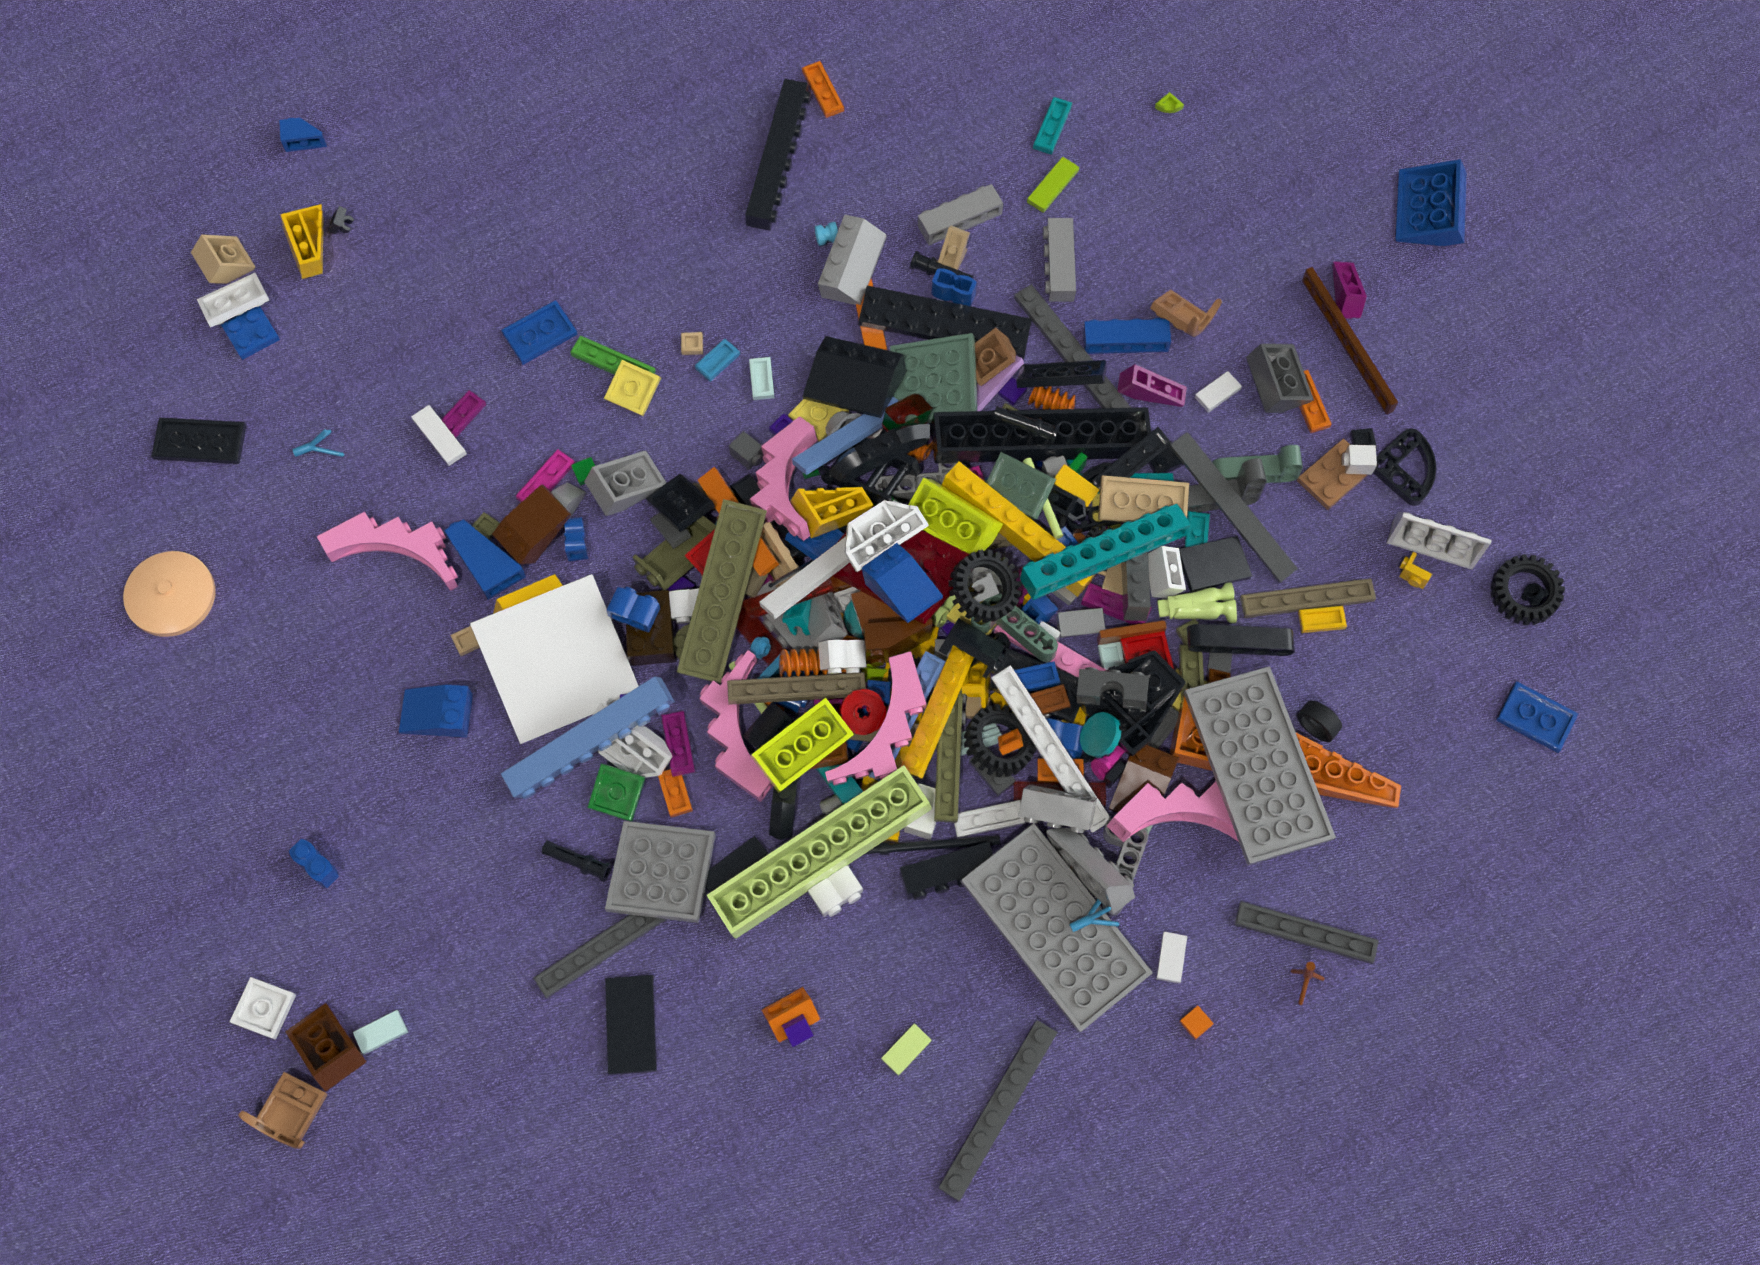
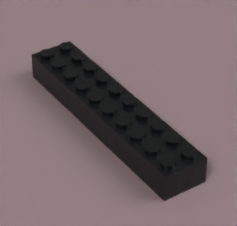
M1148 407L1011 410L1034 420L1041 418L1045 423L1054 426L1060 425L1054 444L1050 443V440L1039 436L1035 438L1030 432L993 420L995 411L934 412L931 421L934 463H958V461L961 463L996 462L1000 452L1019 461L1031 458L1032 461H1045L1052 456H1064L1065 460H1074L1081 452L1088 456L1087 459H1118L1151 433Z

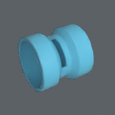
M835 221L828 223L825 228L822 225L814 226L818 246L826 245L827 240L834 243L838 233Z

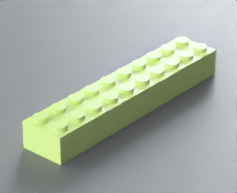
M903 765L707 894V897L731 935L737 939L808 892L810 888L852 863L932 810L930 802Z

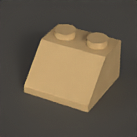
M201 235L191 251L209 283L227 284L255 268L237 236Z

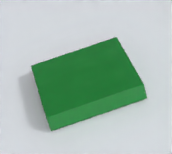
M601 763L588 808L624 820L633 821L646 777Z

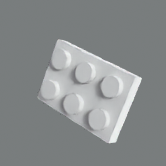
M253 273L197 299L209 326L213 327L224 323L232 317L242 315L247 310L263 305L269 301V298L256 273Z

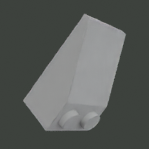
M646 450L594 466L584 481L606 516L628 509L666 484V481Z

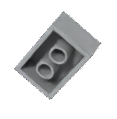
M1028 785L1023 789L1019 816L1024 817L1025 822L1037 824L1038 821H1045L1049 827L1061 828L1064 825L1069 826L1070 831L1084 833V830H1089L1093 824L1097 798Z

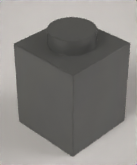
M744 431L729 445L730 455L748 470L753 466L759 465L764 456L761 448L762 445Z

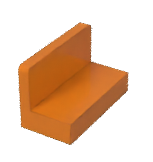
M803 987L761 1010L778 1042L787 1039L781 1025L801 1014L804 1015L809 1026L820 1020L811 998Z

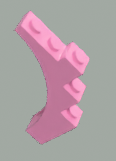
M799 416L761 446L764 455L763 460L766 464L756 472L757 485L760 491L751 497L750 501L752 507L767 510L765 522L775 520L777 524H783L793 536L797 535L804 541L810 536L807 522L795 511L789 501L790 480L796 467L793 465L792 458L815 444L817 437L814 426Z
M363 512L317 536L331 562L362 552L386 551L399 553L414 558L431 568L445 582L450 591L458 587L454 580L458 578L452 566L447 567L445 564L448 558L443 551L446 548L443 540L446 537L440 527L435 528L433 522L412 532L407 522L402 524L399 517L378 527L374 518H368L366 513Z
M748 650L745 655L741 654L737 658L736 666L731 673L727 672L723 676L722 684L719 685L715 681H712L710 685L707 684L702 689L699 699L704 706L719 716L712 719L707 731L711 739L727 749L726 752L722 751L715 760L717 771L761 802L773 785L751 758L745 747L739 722L740 704L728 705L727 681L746 680L757 663L756 656Z
M911 651L889 658L892 673V695L886 718L880 730L869 745L856 757L835 769L825 772L828 783L833 782L834 786L847 782L846 778L855 776L856 779L869 776L870 771H873L875 779L880 778L882 780L897 770L890 746L895 745V748H901L909 745L908 741L912 740L905 713H909L910 716L922 713L923 708H926L925 697Z
M1216 781L1200 798L1195 795L1191 788L1181 783L1166 799L1161 796L1156 788L1147 783L1107 825L1123 842L1146 827L1170 821H1187L1207 825L1238 841Z

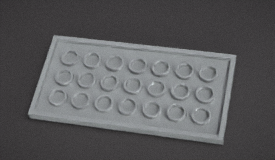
M1270 666L1190 688L1183 692L1247 866L1329 842L1336 838Z
M1034 823L960 881L1078 1032L1083 1031L1153 973L1116 926L1090 924L1078 931L1072 932L1069 924L1086 916L1096 900ZM1099 905V907L1097 908V910L1095 911V913L1098 912V911H1100V910H1102V908L1100 907V905ZM1106 913L1096 918L1097 920L1111 921Z

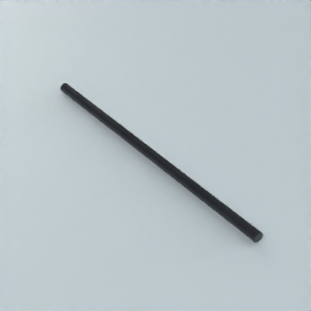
M813 560L774 580L768 586L771 588L793 576L813 562Z

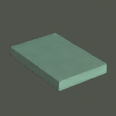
M1000 452L986 483L1020 511L1032 518L1038 519L1056 479Z

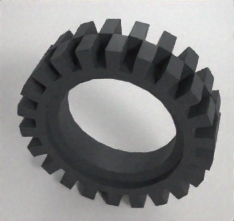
M978 550L976 553L973 552L963 558L953 568L954 571L950 574V578L953 579L949 581V587H953V589L949 593L950 596L955 595L956 597L952 601L953 604H960L961 607L958 611L960 613L967 612L966 618L974 617L973 621L975 622L981 620L983 623L994 622L1007 615L1014 609L1013 606L1018 604L1019 600L1017 598L1021 596V591L1017 589L1021 587V581L1016 582V578L1020 576L1018 572L1013 574L1012 569L1015 566L1013 563L1009 566L1006 564L1009 560L1006 556L1000 559L1001 553L996 552L992 554V550L985 552ZM976 567L988 568L999 577L1003 592L1000 601L996 605H982L972 597L968 589V576L972 569Z
M1522 554L1520 558L1514 556L1511 560L1508 559L1496 572L1490 589H1493L1490 593L1491 598L1495 597L1493 604L1494 606H1500L1498 612L1502 614L1505 611L1507 613L1506 619L1510 620L1511 617H1514V623L1519 624L1520 621H1523V625H1529L1531 622L1533 625H1536L1540 621L1544 622L1550 618L1560 607L1565 596L1562 595L1565 592V586H1561L1564 582L1563 577L1557 578L1560 572L1558 569L1555 571L1551 570L1554 566L1551 562L1546 566L1544 564L1546 559L1541 557L1537 561L1536 555H1531L1527 558V554ZM1517 573H1530L1537 576L1549 592L1545 603L1537 607H1526L1517 603L1509 593L1508 581L1510 577Z
M995 704L993 708L991 705L986 706L985 709L982 708L972 718L965 729L966 732L963 739H966V741L964 742V748L969 747L966 754L968 757L974 756L971 760L974 765L978 761L981 763L978 768L979 770L983 771L986 767L988 768V775L996 772V777H1001L1003 774H1005V777H1010L1012 774H1017L1029 763L1037 748L1013 711L1008 712L1009 706L1004 705L1001 709L1000 704ZM995 723L1004 725L1011 731L1019 729L1022 734L1023 747L1018 748L1017 755L1014 757L1001 758L995 756L983 743V728L986 725Z

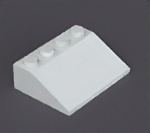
M1398 512L1392 522L1387 544L1472 570L1492 540L1472 532L1458 530L1453 526L1435 523L1430 519L1415 517L1407 512Z

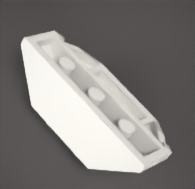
M884 500L847 524L844 553L855 571L858 572L864 565L894 544L898 543L900 545L929 525L917 506Z
M600 703L597 709L595 710L594 714L601 711L608 705ZM637 725L631 729L632 733L625 738L619 739L618 737L613 740L612 746L603 751L598 750L599 754L619 769L644 777L661 775L673 757L665 741L644 725L641 727Z

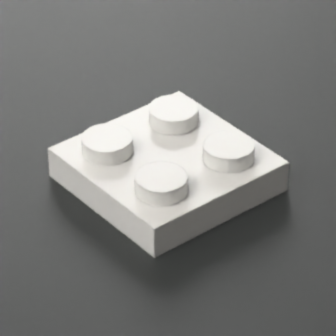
M250 977L230 1023L276 1040L296 994Z

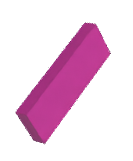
M557 449L518 492L516 499L522 502L540 485H544L551 492L571 470V465L575 461Z

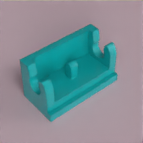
M813 591L784 612L782 621L786 623L790 632L795 636L797 634L796 626L801 627L802 632L806 636L810 635L808 625Z

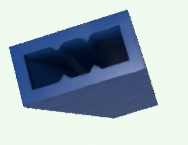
M464 519L452 523L444 530L454 549L488 600L526 578L521 565Z

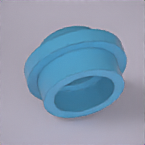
M766 637L754 639L750 651L756 658L761 659L769 653L771 648L769 639Z

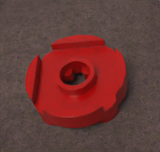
M868 689L851 691L844 697L839 713L840 717L854 734L868 735L881 728L886 718V707H884L882 698L876 692ZM864 705L869 714L861 719L857 710Z

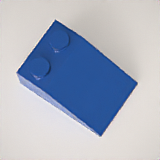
M898 543L862 567L865 585L907 623L943 598L941 592L915 559Z
M438 685L405 689L399 734L467 738L473 699L470 688L461 685Z

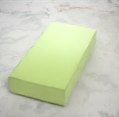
M914 1023L881 1060L899 1076L932 1040Z

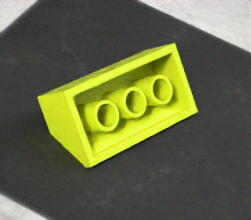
M924 477L908 504L909 506H917L929 526L923 530L968 554L976 553L978 550H983L984 552L993 543L1003 526V523L940 483Z

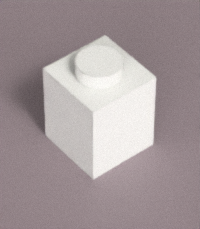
M1349 445L1346 452L1342 454V466H1345L1346 474L1372 475L1377 466L1376 446Z

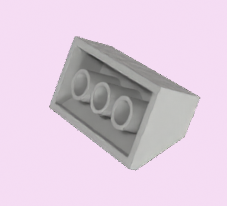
M844 215L818 282L821 297L861 305L866 287L872 278L887 235L864 218Z
M1070 828L1049 829L1046 831L1050 844L1076 877L1105 907H1111L1110 912L1113 915L1135 898L1134 884L1126 875L1122 876L1112 861L1107 862L1097 847L1093 848L1090 846L1084 834L1070 831Z

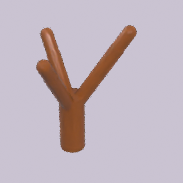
M1307 962L1305 969H1291V973L1302 974L1304 977L1298 1002L1299 1005H1303L1309 979L1313 977L1320 981L1325 980L1323 976L1314 972L1316 966L1313 962Z

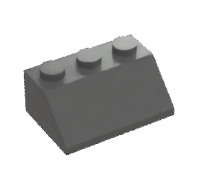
M1260 344L1246 357L1265 413H1283L1314 400L1294 344Z

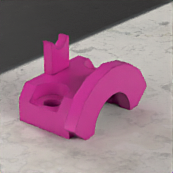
M1117 745L1109 755L1093 759L1091 769L1099 780H1104L1107 773L1124 754L1125 751Z

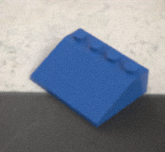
M1461 159L1399 169L1396 222L1397 242L1435 246L1464 243L1467 172Z

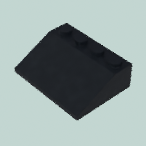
M825 336L816 352L802 397L805 400L881 418L906 373L904 355Z

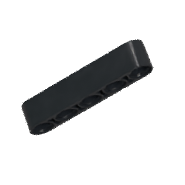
M750 474L730 485L738 501L748 506H752L750 498L760 491L756 481ZM775 520L770 522L773 528L777 530L785 547L789 549L795 563L807 557V555L785 540L786 534L789 531L783 524L779 525Z
M1193 624L1187 627L1188 650L1191 652L1289 656L1295 653L1293 630L1288 628Z

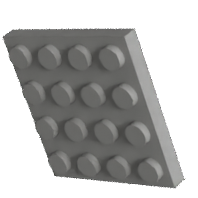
M624 821L605 906L606 912L699 923L715 841V832Z

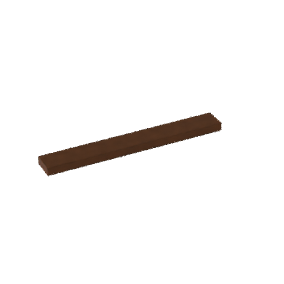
M1314 268L1306 269L1302 278L1303 284L1385 414L1388 415L1394 412L1398 404L1394 394Z

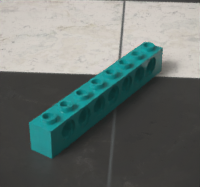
M1178 504L1167 505L1153 514L1147 513L1141 516L1136 521L1125 522L1117 529H1108L1100 536L1095 538L1089 537L1076 546L1070 545L1059 553L1048 554L1040 561L1027 563L1022 569L1020 580L1032 600H1035L1187 535L1191 523Z

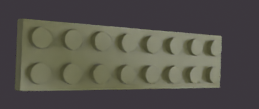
M723 499L677 673L721 684L767 510Z

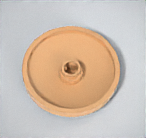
M167 551L147 558L132 571L124 588L123 600L128 616L140 629L155 636L170 637L192 630L206 618L213 606L216 589L212 574L198 558L185 552Z

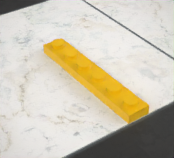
M954 645L901 767L903 765L906 767L910 775L921 779L925 774L974 657Z

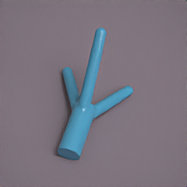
M326 429L311 442L292 449L296 457L310 451L343 457L344 453L315 446L331 433V430Z
M1097 899L1086 916L1070 923L1069 926L1072 932H1075L1090 924L1119 926V922L1096 919L1111 910V907L1108 906L1095 913L1101 904Z

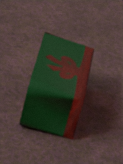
M914 393L886 407L882 427L889 431L908 423L927 424L933 408L920 394ZM908 415L917 416L907 422L905 421V418Z

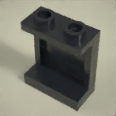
M960 618L957 619L939 649V652L947 655L952 645L986 664L988 667L982 676L984 678H987L989 673L995 674L1005 656L1002 653L1005 645Z

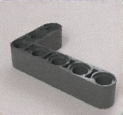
M1258 458L1245 461L1241 466L1237 479L1227 480L1246 505L1256 503L1259 500L1267 482L1262 460ZM1200 484L1189 486L1187 513L1188 511L1206 512L1219 510L1218 506Z

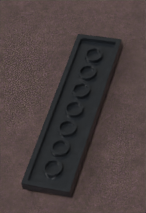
M867 285L858 325L928 340L972 333L975 337V343L997 328L1008 337L1016 352V356L1024 359L1032 319Z

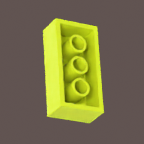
M824 698L755 751L751 758L777 792L780 793L854 734L830 702Z

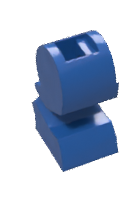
M570 518L564 524V543L568 561L588 559L584 541L586 535L583 518Z

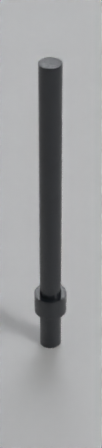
M998 835L901 843L883 841L865 854L880 853V856L889 855L892 852L972 847L985 842H989L990 845H1000V837Z

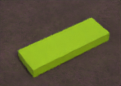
M1062 157L1027 198V203L1044 213L1078 173L1079 166Z

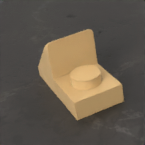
M950 226L938 262L958 270L967 252L965 247L970 232Z

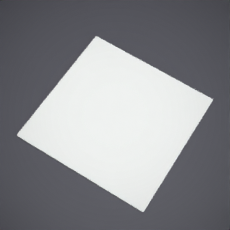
M592 574L470 623L520 744L594 714L600 703L609 706L620 699V694H628L639 687L611 618L607 615L606 606Z

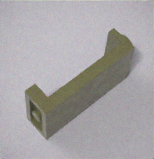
M702 516L686 528L691 538L676 548L672 549L667 541L664 540L643 559L635 554L632 557L636 564L634 566L635 570L641 576L646 575L648 581L654 587L658 585L663 590L668 589L693 567L685 555L716 528V525Z

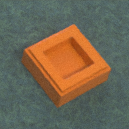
M1019 729L1012 730L998 737L1001 754L1005 755L1023 747L1022 734Z
M1198 1005L1179 1021L1194 1040L1214 1024Z

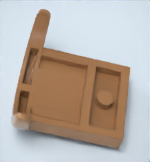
M1170 289L1153 301L1150 309L1155 311L1157 316L1170 321L1175 328L1185 331V333L1192 337H1196L1209 325L1222 304V300L1220 298L1216 299L1208 312L1205 313Z
M283 1072L257 1118L243 1110L238 1116L244 1122L272 1139L289 1147L302 1149L305 1144L302 1138L328 1094Z

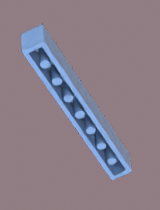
M654 676L510 767L501 775L513 797L527 799L536 793L535 790L540 786L546 787L552 784L556 776L571 772L575 764L590 760L594 752L598 750L603 751L612 746L613 740L618 737L622 739L631 734V729L637 725L641 727L651 721L650 717L656 713L660 715L670 709L669 705L675 701L662 678Z

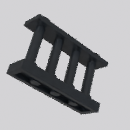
M866 437L865 439H863V440L860 441L859 443L855 444V445L852 446L851 448H849V449H847L846 451H844L843 453H841V454L838 456V458H839L840 456H842L844 453H846L847 451H849L850 449H852V448H854V447H856V446H858V445H860V444H863V443H865V442H867V441H869V440H871V439ZM907 454L876 468L866 484L856 481L857 478L847 483L839 482L829 474L830 469L824 466L817 468L824 483L828 485L833 484L841 488L862 487L869 499L876 505L884 500L892 502L891 495L904 476L910 474L917 477L921 472L917 459ZM892 466L898 469L883 492L873 488L887 467Z

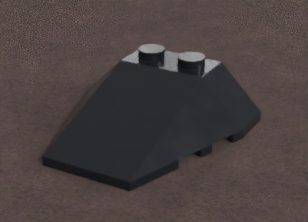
M1155 650L1130 659L1127 663L1117 667L1112 666L1108 668V670H1118L1121 673L1141 672L1144 675H1149L1146 710L1123 708V696L1114 689L1106 690L1101 695L1100 705L1078 703L1088 719L1094 714L1101 712L1113 715L1120 723L1121 737L1118 746L1132 757L1150 743L1186 684V681ZM1078 684L1071 689V693L1076 701Z

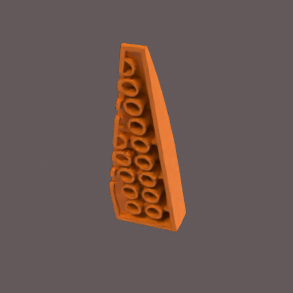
M1183 696L1169 754L1179 758L1177 763L1212 771L1186 698ZM1296 733L1319 795L1398 808L1401 785L1376 772L1372 773L1362 768V765L1356 762L1352 763L1342 758V755L1334 751L1330 752L1322 748V745Z

